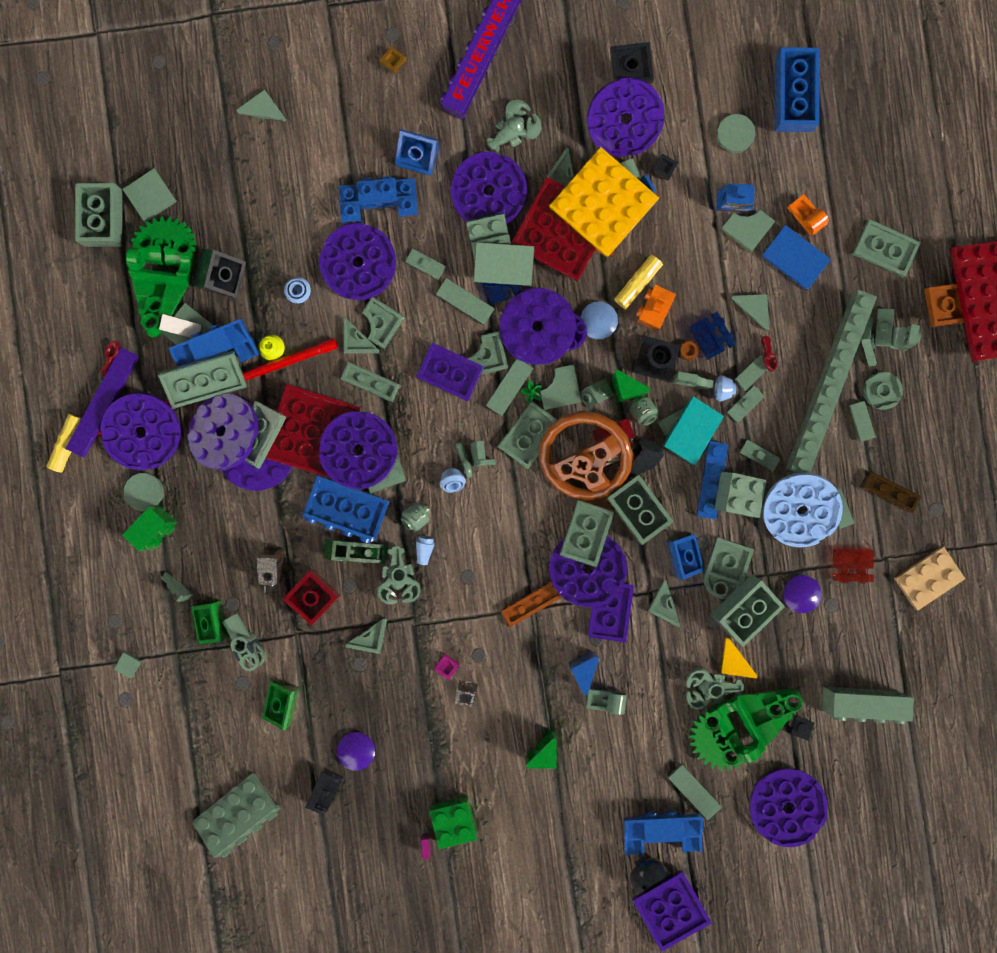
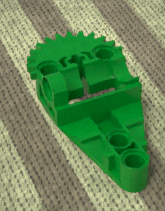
M161 216L160 222H157L155 218H153V224L146 221V228L139 226L141 232H134L136 238L131 239L133 246L128 249L126 255V264L129 267L128 272L132 278L139 306L140 322L146 334L150 337H158L163 333V330H159L162 314L173 315L189 285L195 262V247L192 245H196V241L191 240L195 238L194 233H190L192 231L191 228H186L185 222L180 224L178 218L172 222V217L165 221L163 216ZM163 262H165L166 266L180 267L176 274L144 269L145 263L163 265Z
M784 689L743 694L711 707V709L706 710L705 716L699 715L701 721L694 720L693 723L697 727L691 726L690 730L694 733L690 734L689 738L694 739V741L690 742V746H697L693 749V753L700 752L697 759L705 758L704 765L711 762V769H714L717 764L719 771H722L723 765L730 771V766H734L737 769L739 764L756 761L762 757V752L766 751V746L775 738L788 719L791 720L793 718V713L801 709L803 704L802 693L797 689ZM796 697L799 701L791 703L788 699ZM778 705L781 707V709L775 711L771 708V706ZM738 712L753 742L746 745L743 744L736 730L732 731L734 725L728 713ZM715 717L718 721L714 723L711 722L708 718ZM733 751L736 756H729L727 752Z

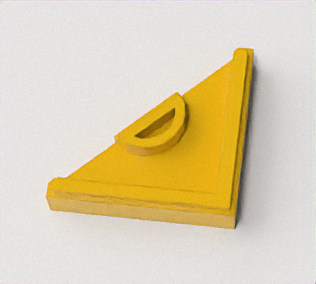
M725 637L720 673L757 678L756 673L732 641Z

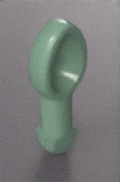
M457 442L455 446L466 478H471L472 468L462 442Z

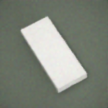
M162 314L159 330L188 338L200 332L201 329L200 324Z

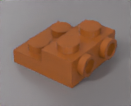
M956 284L924 289L931 327L964 323Z

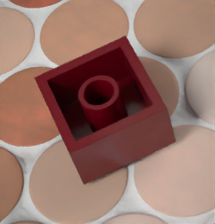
M313 569L298 582L283 600L312 626L341 595Z

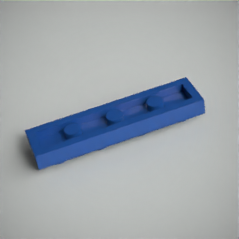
M713 441L708 443L696 513L697 517L717 518L718 511L714 510L721 472H724L729 444Z

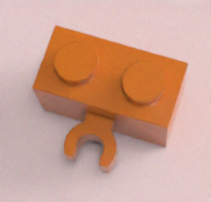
M656 284L653 289L649 288L644 297L647 300L645 306L641 305L636 314L639 317L637 323L658 332L676 294Z

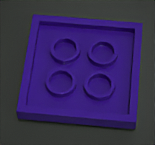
M682 870L632 898L661 952L712 923Z

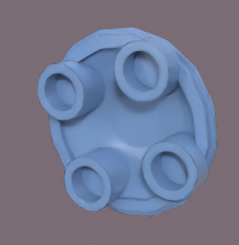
M593 302L587 305L581 314V318L587 326V336L589 338L605 339L616 330L618 316L614 308L607 303Z

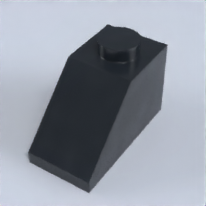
M642 437L638 438L631 448L633 452L632 468L627 478L654 469L664 456L657 442Z

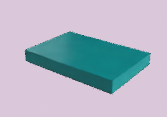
M691 396L662 446L690 464L696 465L724 416L694 396Z

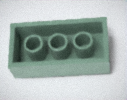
M823 686L822 710L827 712L829 716H833L835 720L846 721V718H854V721L866 722V719H873V722L886 723V720H893V723L905 724V721L913 722L914 698L903 692Z

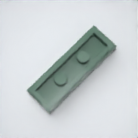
M447 278L436 293L438 297L483 325L486 324L494 311L493 307Z
M516 359L486 406L500 416H503L533 368Z
M347 362L340 378L392 403L401 386L350 362Z
M682 764L667 776L707 820L722 808Z

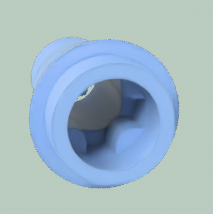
M419 536L418 540H416L417 564L428 565L435 545L433 542L434 538Z

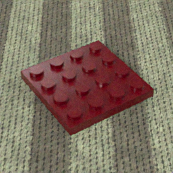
M547 177L511 245L534 246L533 258L578 282L596 248L550 208L551 203L565 189V186Z
M286 384L278 408V413L286 416V419L265 459L330 478L323 469L319 457L322 434L335 418L348 412H360L361 407Z

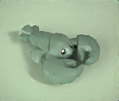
M517 99L507 104L505 110L506 122L501 118L495 125L496 128L500 129L494 139H487L488 147L492 151L499 152V146L509 141L512 147L519 145L522 141L518 136L535 139L540 135L542 129L541 121L535 113L532 114L534 123H531V118L529 117L526 129H524L523 118L514 117V115L523 116L527 114L525 111L520 110L521 108L530 112L529 105L524 101Z
M399 546L388 549L387 553L392 555L390 567L384 566L382 571V577L388 576V578L377 587V596L385 604L392 605L397 603V600L389 598V595L397 597L388 588L389 586L399 590L405 584L408 585L403 590L401 597H404L405 594L409 596L402 599V603L415 601L421 592L420 584L407 576V574L414 575L411 564L404 565L401 554L405 551L404 548Z
M697 667L687 675L686 685L689 688L691 683L693 687L698 686L704 696L693 690L692 693L695 696L692 697L690 691L687 690V703L693 709H704L712 698H714V704L725 701L724 695L732 692L741 695V692L744 690V684L741 679H737L734 683L724 680L725 675L715 674V678H712L706 669Z

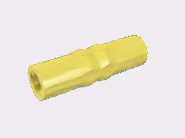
M650 255L614 298L615 302L622 308L627 309L661 268L662 262L657 257Z
M68 414L58 439L54 444L53 452L46 466L47 468L56 472H63L71 454V451L65 448L82 418Z

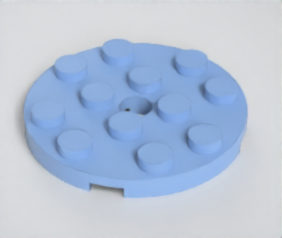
M801 472L788 475L771 487L764 499L762 512L766 527L774 538L785 545L808 547L820 543V540L828 535L830 536L836 530L841 521L843 505L838 491L829 480L818 474ZM803 505L807 507V511L804 514L797 513L799 507Z

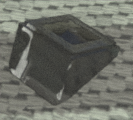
M460 680L455 704L474 707L478 684Z

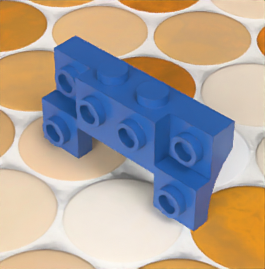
M390 176L381 177L379 180L364 178L354 185L339 186L342 224L352 221L361 222L360 208L364 210L398 206L399 218L410 215L418 216L415 178L395 180V178Z
M243 319L236 320L220 327V324L208 328L209 332L205 334L202 331L191 335L192 339L169 348L178 366L210 358L233 348L240 362L260 355Z
M667 810L666 813L648 811L639 817H623L625 856H628V854L644 855V841L645 843L681 842L683 853L688 851L702 852L703 817L700 813L681 814L676 810Z

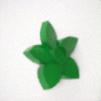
M529 381L528 388L522 389L520 392L527 395V403L531 402L533 398L541 401V396L538 392L541 391L543 386L538 385L534 387V384Z

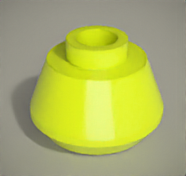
M270 334L260 340L258 349L263 358L276 360L284 353L285 346L280 337Z

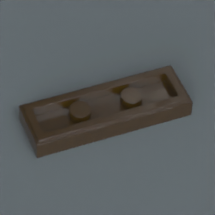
M872 471L867 472L860 486L861 489L909 513H914L922 497Z

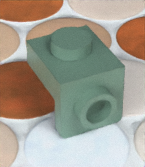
M606 378L580 391L582 400L588 409L614 396Z

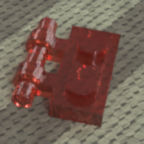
M833 549V568H841L840 574H834V581H841V583L858 582L859 584L874 582V575L866 574V569H874V549ZM849 568H858V574H849Z

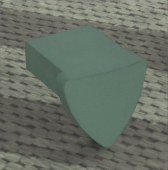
M484 441L470 443L473 467L496 465L495 459L486 460Z

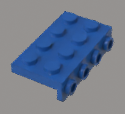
M317 476L301 516L305 517V521L316 524V521L323 523V527L333 531L334 528L340 529L343 535L352 537L353 534L360 537V541L370 544L371 541H376L390 501L357 489L344 487L335 481Z

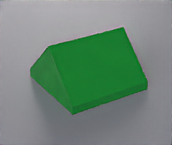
M618 369L611 376L618 403L642 397L651 390V388Z
M221 601L191 607L198 644L217 643L228 638L227 630L222 623L225 619Z
M270 681L262 719L282 730H287L292 723L300 687Z
M553 730L525 756V764L528 769H557V740Z

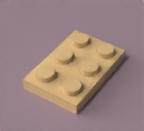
M940 547L894 579L913 608L918 611L965 580V577L945 547Z

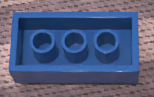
M781 47L775 56V132H813L819 125L820 48Z

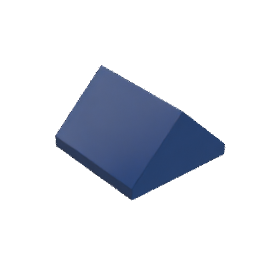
M400 129L395 166L431 176L439 151L438 139Z
M695 534L666 541L676 579L684 580L705 571Z
M593 651L568 663L584 695H588L599 660V656Z

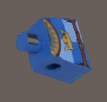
M726 184L716 192V211L752 212L755 186L749 184Z

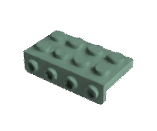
M252 773L192 821L213 858L220 856L224 858L233 851L232 848L236 844L239 846L244 843L251 832L259 831L263 827L262 823L275 818L278 815L277 811L281 808L279 805H275L256 774Z

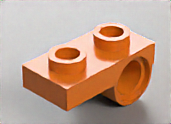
M805 194L787 207L811 237L829 222L826 213L819 208L816 209Z

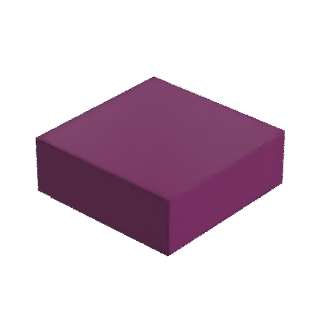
M444 653L433 670L449 680L460 664Z
M429 833L423 834L421 837V856L423 859H430Z

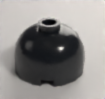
M643 856L634 862L636 866L631 870L630 882L638 895L670 873L666 866L657 858L645 859Z

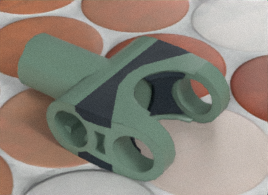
M237 613L224 620L222 623L232 639L231 649L241 667L246 671H253L258 666H261L266 660L265 652L255 634L247 631L239 614ZM257 653H259V654L261 655V657H262V660H261L260 663H259V661H260V660H259V656H258ZM245 659L247 660V662H249L250 665L254 667L246 666Z

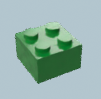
M148 507L122 536L139 552L156 550L162 544V538L165 535L169 536L175 530L174 526L177 521L162 507Z
M468 796L431 805L429 812L439 849L477 840V829Z

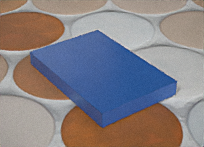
M786 225L761 256L806 291L831 260Z

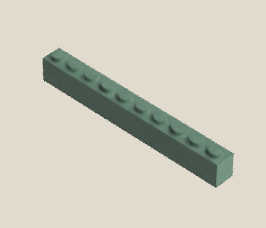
M860 290L851 294L786 465V472L792 474L801 472L811 473L875 304L876 296Z

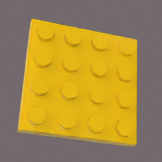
M600 147L551 203L550 208L608 258L658 201L659 197Z

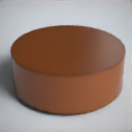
M693 341L684 342L679 349L680 357L686 361L693 360L699 353V348Z

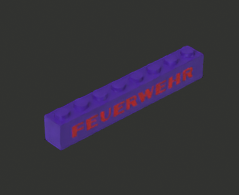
M490 0L489 8L486 7L483 11L481 24H477L473 33L475 36L472 42L469 41L466 46L465 52L467 53L464 59L460 58L456 75H452L450 78L448 91L442 94L440 99L442 111L461 120L464 119L522 0Z

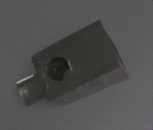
M265 547L257 555L258 584L264 585L265 594H276V585L283 579L284 548Z

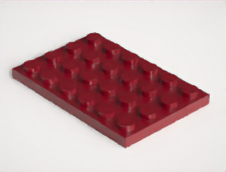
M997 241L953 247L950 249L971 362L997 358Z

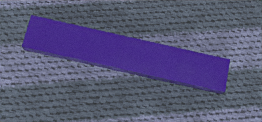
M120 347L117 356L114 358L65 448L66 450L83 458L86 457L100 431L104 413L118 398L139 359L138 355Z

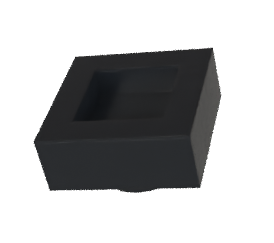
M661 154L652 173L669 181L679 162Z
M795 715L789 734L809 741L815 722Z

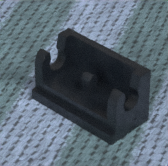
M324 768L305 808L321 815L324 812L327 813L343 776Z

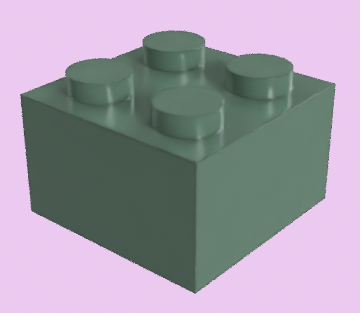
M721 472L714 510L760 518L766 480L736 473Z

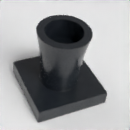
M649 42L610 47L614 80L623 77H635L649 84L654 82Z
M643 335L633 373L670 383L680 345ZM656 354L660 355L662 360H658Z

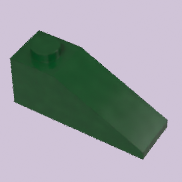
M325 539L323 558L335 561L385 564L387 545Z

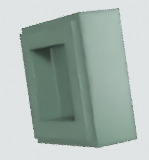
M123 652L114 670L131 679L142 661L127 652Z

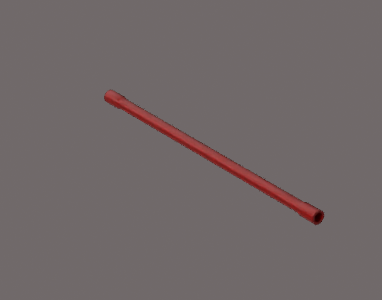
M335 338L318 343L316 346L242 373L245 381L313 356L336 350L338 346ZM168 399L165 400V402H166L168 405H170L169 400H168ZM101 430L99 431V433L97 434V436L102 435V431H101Z

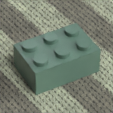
M115 183L75 184V241L82 246H122V189Z
M640 475L634 476L606 497L612 508L641 545L674 522Z
M751 575L710 615L738 644L744 647L785 606L762 580Z

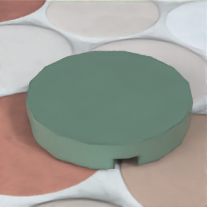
M731 114L725 117L719 124L716 132L717 141L728 152L741 153L747 150L753 143L755 127L746 116Z
M878 372L870 376L863 387V396L866 402L872 408L878 410H887L896 406L903 395V386L899 378L889 372Z
M139 473L132 476L124 487L126 502L131 508L138 511H145L148 507H157L164 495L161 481L149 473Z

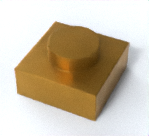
M390 46L380 59V64L395 75L407 59L393 46Z

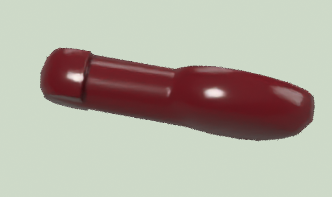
M763 336L761 338L764 350L763 363L768 371L773 372L777 368V358L772 353L770 337Z
M112 341L106 347L105 355L107 359L103 369L101 368V374L104 377L119 352L120 345L118 341Z

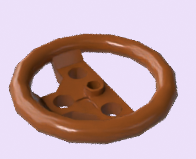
M578 411L563 415L548 426L540 441L539 461L544 476L556 490L571 498L595 500L607 497L624 484L631 472L633 452L628 436L615 421L600 413ZM579 423L595 424L610 433L606 438L556 462L551 461V445L557 434L567 426ZM596 449H605L606 455H598ZM618 453H621L620 468L614 478L608 480L603 472L604 464ZM562 465H570L572 471L567 472L563 470ZM592 472L596 473L599 478L597 480H592L589 478L588 474ZM574 478L583 481L588 488L575 487L565 480Z

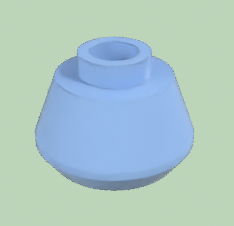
M294 277L286 283L284 292L289 301L302 303L309 298L311 288L305 279Z
M722 375L717 377L714 387L715 399L719 402L730 399L732 395L736 394V383Z
M448 468L442 473L440 487L446 492H457L464 487L466 479L459 470Z

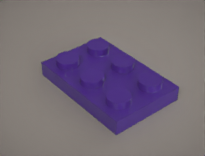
M432 342L417 374V378L469 402L484 366Z
M624 583L619 593L612 600L603 605L591 607L588 637L619 642L627 641L634 585Z

